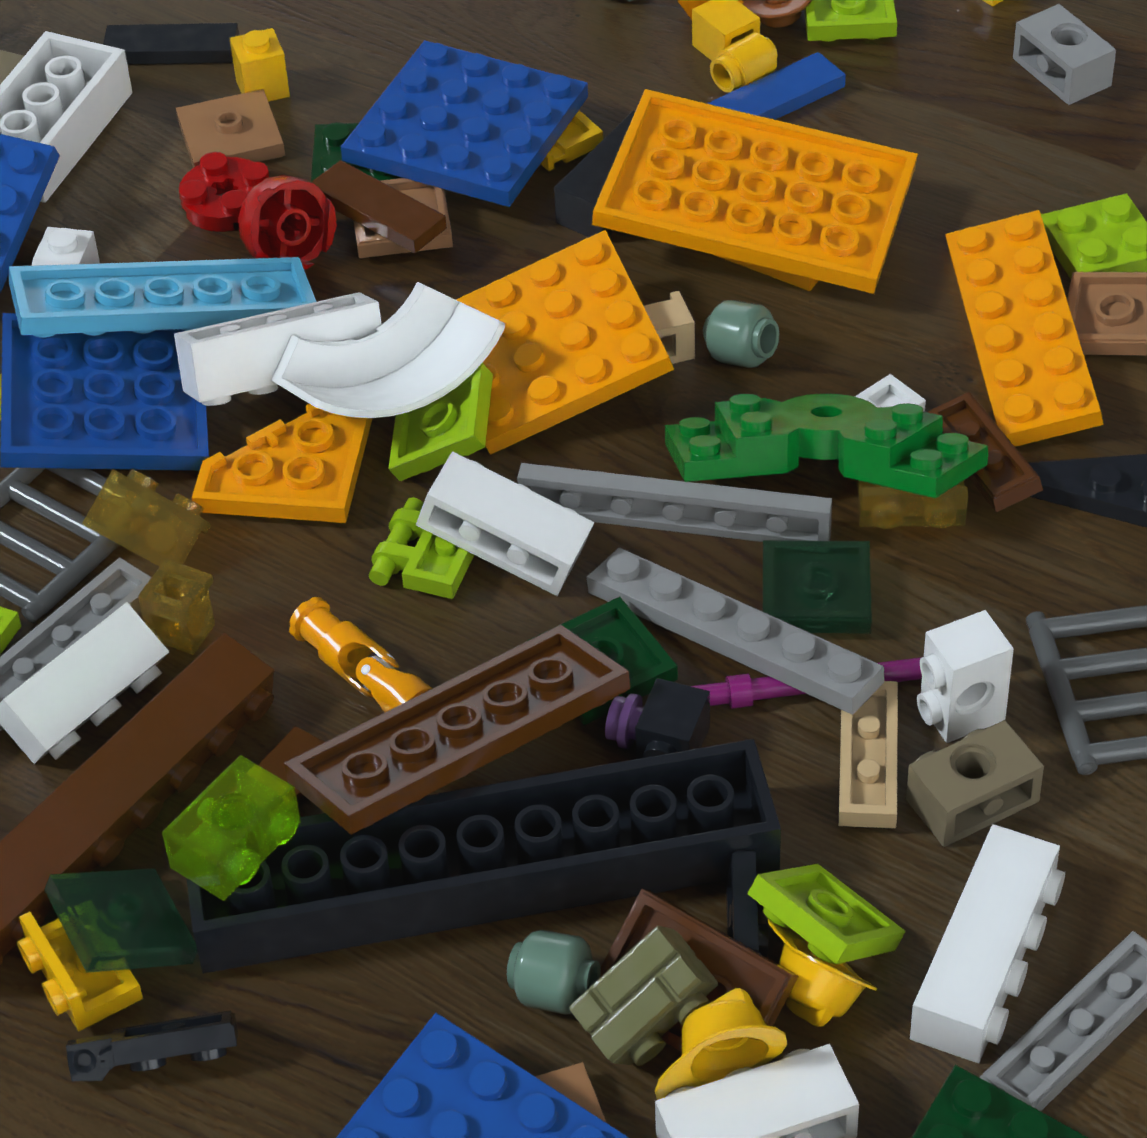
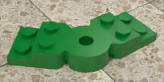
M738 394L732 396L730 401L715 402V421L710 422L708 419L701 417H689L682 419L679 424L665 425V445L684 482L789 473L799 467V457L821 460L839 459V471L843 477L937 498L988 465V445L971 442L966 435L960 433L942 434V415L923 412L921 406L910 403L877 408L867 400L842 394H810L794 397L784 402L760 398L753 394Z

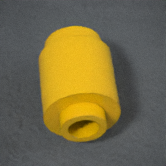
M753 32L716 54L715 59L710 63L712 79L722 91L726 93L735 91L775 72L778 57L777 49L769 38Z

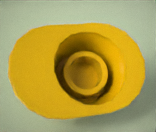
M768 919V924L773 931L784 941L779 965L798 975L797 981L786 1000V1006L795 1015L816 1027H823L832 1017L843 1016L866 987L877 990L876 986L860 978L846 962L832 964L819 959L808 949L807 945L809 942L792 929L781 927Z
M735 988L709 1004L694 1010L687 1016L682 1027V1056L669 1066L658 1079L655 1088L657 1100L665 1098L669 1093L681 1087L691 1086L695 1088L723 1079L727 1074L739 1068L749 1067L754 1069L763 1066L783 1052L787 1045L786 1035L777 1027L767 1026L760 1011L754 1006L750 995L744 989Z

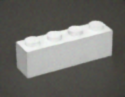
M358 292L174 333L183 392L206 406L225 404L231 401V395L247 391L254 395L274 392L278 389V384L271 381L292 335L320 342H335L348 339L356 341L375 333V328L381 325L379 302Z
M992 824L914 1001L910 1040L978 1064L988 1042L998 1045L1009 1014V1010L1003 1008L1007 995L1018 997L1028 969V962L1022 961L1026 949L1037 951L1047 922V917L1041 915L1046 903L1053 906L1056 905L1063 887L1065 872L1057 870L1060 845Z

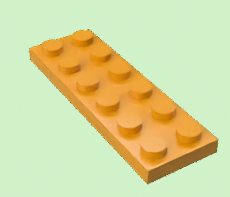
M1040 210L945 234L995 423L1016 447L1103 425L1100 406Z

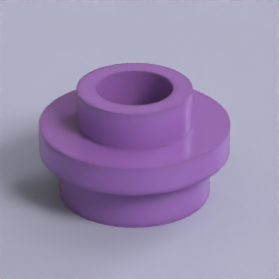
M631 693L627 698L616 696L610 705L605 725V736L608 740L617 741L619 748L628 750L633 745L634 740H636L635 727L643 711L642 697L640 695Z

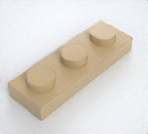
M884 681L853 715L841 710L838 826L896 828L898 682Z

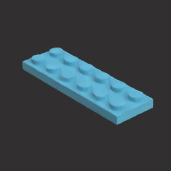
M299 257L9 266V286L21 335H33L42 338L68 333H83L96 336L105 332L133 331L141 334L151 333L155 330L170 329L188 331L316 302Z

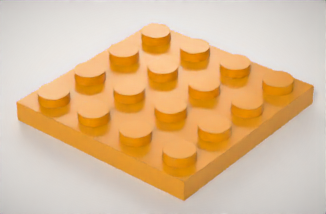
M606 230L456 299L505 323V329L499 341L483 361L493 374L485 445L490 455L674 370L671 360Z

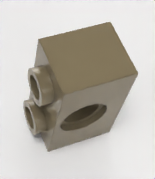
M1003 720L986 729H976L966 735L961 741L939 751H929L921 755L915 762L909 764L906 801L941 845L946 847L1039 802L1044 766L1010 725Z

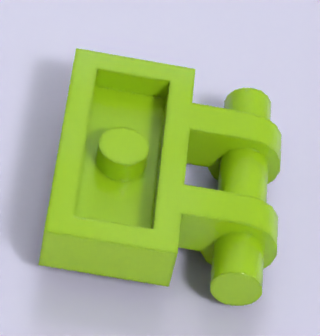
M408 498L403 508L397 509L394 512L388 526L390 534L386 541L380 542L372 555L371 561L373 566L369 572V579L377 585L384 586L389 582L392 574H397L402 570L403 588L453 599L474 554L416 526L424 503L418 498ZM420 537L415 547L407 545L409 541Z

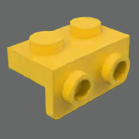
M89 904L42 927H39L30 911L19 916L25 938L17 941V946L25 964L32 974L42 970L47 981L42 983V988L53 1011L57 1016L67 1012L78 1032L143 999L139 983Z

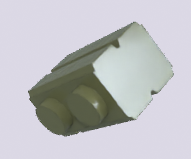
M657 925L569 1006V1010L585 1031L591 1034L592 1040L609 1061L624 1065H631L634 1062L637 1066H640L653 1059L664 1048L666 1042L662 1036L678 1021L683 1025L690 1013L710 1003L706 996L718 986V981L702 961L695 956V952L677 931Z

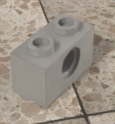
M1057 4L1016 22L1013 59L1066 104L1070 105L1112 86L1116 49L1063 6Z

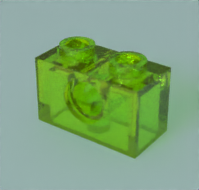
M240 755L162 831L170 868L224 901L239 885L248 883L254 877L260 864L278 845L286 844L295 834L298 825L301 823L295 787Z

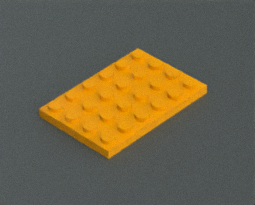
M645 89L593 209L592 225L874 294L911 183L918 154Z

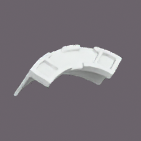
M417 282L411 294L397 312L386 322L375 328V333L356 341L348 339L335 342H320L292 335L271 381L312 406L333 414L357 418H378L403 414L442 398L473 374L499 341L505 329V323Z

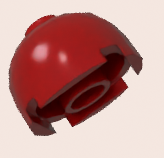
M287 175L266 178L252 188L242 202L238 217L240 238L254 258L299 257L304 270L309 269L315 264L308 261L317 258L321 251L325 253L332 245L337 227L335 208L331 200L325 197L323 191L306 179Z

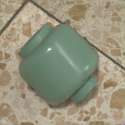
M726 300L716 306L704 322L703 337L706 341L707 349L711 357L720 363L745 368L758 367L774 354L779 343L780 333L778 324L770 310L761 304Z
M545 930L534 931L523 942L516 943L510 953L507 964L508 985L511 989L515 990L517 999L524 1006L561 1014L572 1013L569 1010V1006L601 977L600 963L593 960L590 945L582 937Z

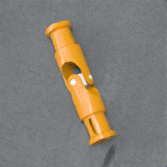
M312 597L308 601L301 603L291 616L289 633L298 641L309 642L318 650L319 658L363 695L374 698L384 712L433 689L418 676L396 670L395 668L398 669L400 666L393 656L352 622H342L330 612V605L321 597ZM372 653H376V654H377V655H375V656L368 657V656H369L370 654H372Z

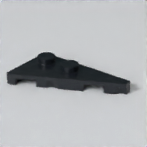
M1147 454L1028 462L1040 477L1043 491L1030 497L1147 528Z

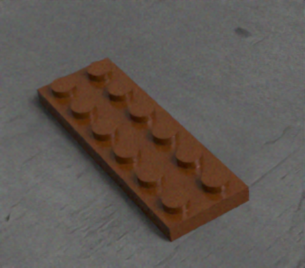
M559 625L285 762L287 782L352 835L630 690L629 671L564 626Z

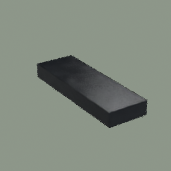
M238 23L107 25L103 45L124 49L127 65L233 63L230 38L239 36Z

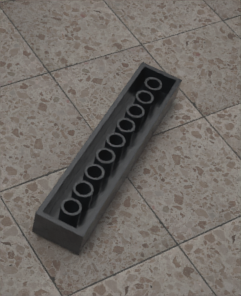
M750 739L426 795L421 800L399 809L352 835L326 813L183 837L181 840L193 934L202 973L204 974L637 897L642 888L653 893L726 881L732 852H735V850L756 851V875L779 871L781 827L755 741Z

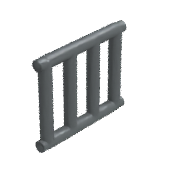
M15 468L0 482V509L10 500H13L91 542V544L72 560L0 520L1 545L56 574L37 593L0 572V596L21 607L23 616L29 622L35 623L147 521L161 506V501L150 492L142 497L90 469ZM47 469L126 512L107 528L28 486V484Z
M1147 605L1046 618L1045 614L1040 611L1030 613L1026 617L1029 634L1078 773L1089 775L1097 770V765L1147 759V736L1091 743L1084 725L1086 721L1146 714L1147 691L1076 700L1069 682L1072 679L1147 670V647L1061 659L1055 639L1147 627Z

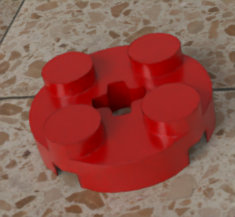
M210 152L200 158V165L192 168L182 178L178 188L181 206L186 211L187 219L196 227L215 232L234 230L233 223L238 222L242 202L250 190L266 178H269L268 167L262 162H254L239 157H226L221 152Z

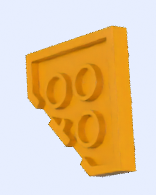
M307 404V413L286 424L279 419L246 437L247 445L227 456L218 452L202 461L191 498L194 512L346 523L372 418H357L333 414Z

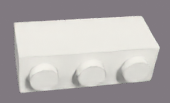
M453 451L427 493L416 522V526L556 596L560 593L578 559L594 524L593 521L579 515L574 510L563 507L531 491L528 487L517 484L485 468L480 463L469 460Z
M126 602L0 702V725L34 764L47 753H50L57 760L81 740V737L76 733L78 728L88 720H91L96 727L99 726L122 706L116 699L129 687L138 694L157 679L162 672L156 665L169 653V650L130 604Z
M830 1044L812 1050L798 1049L788 1053L781 1060L754 1069L749 1067L739 1068L727 1074L723 1079L695 1088L691 1086L681 1087L669 1093L665 1098L655 1101L657 1138L857 1137L859 1102Z

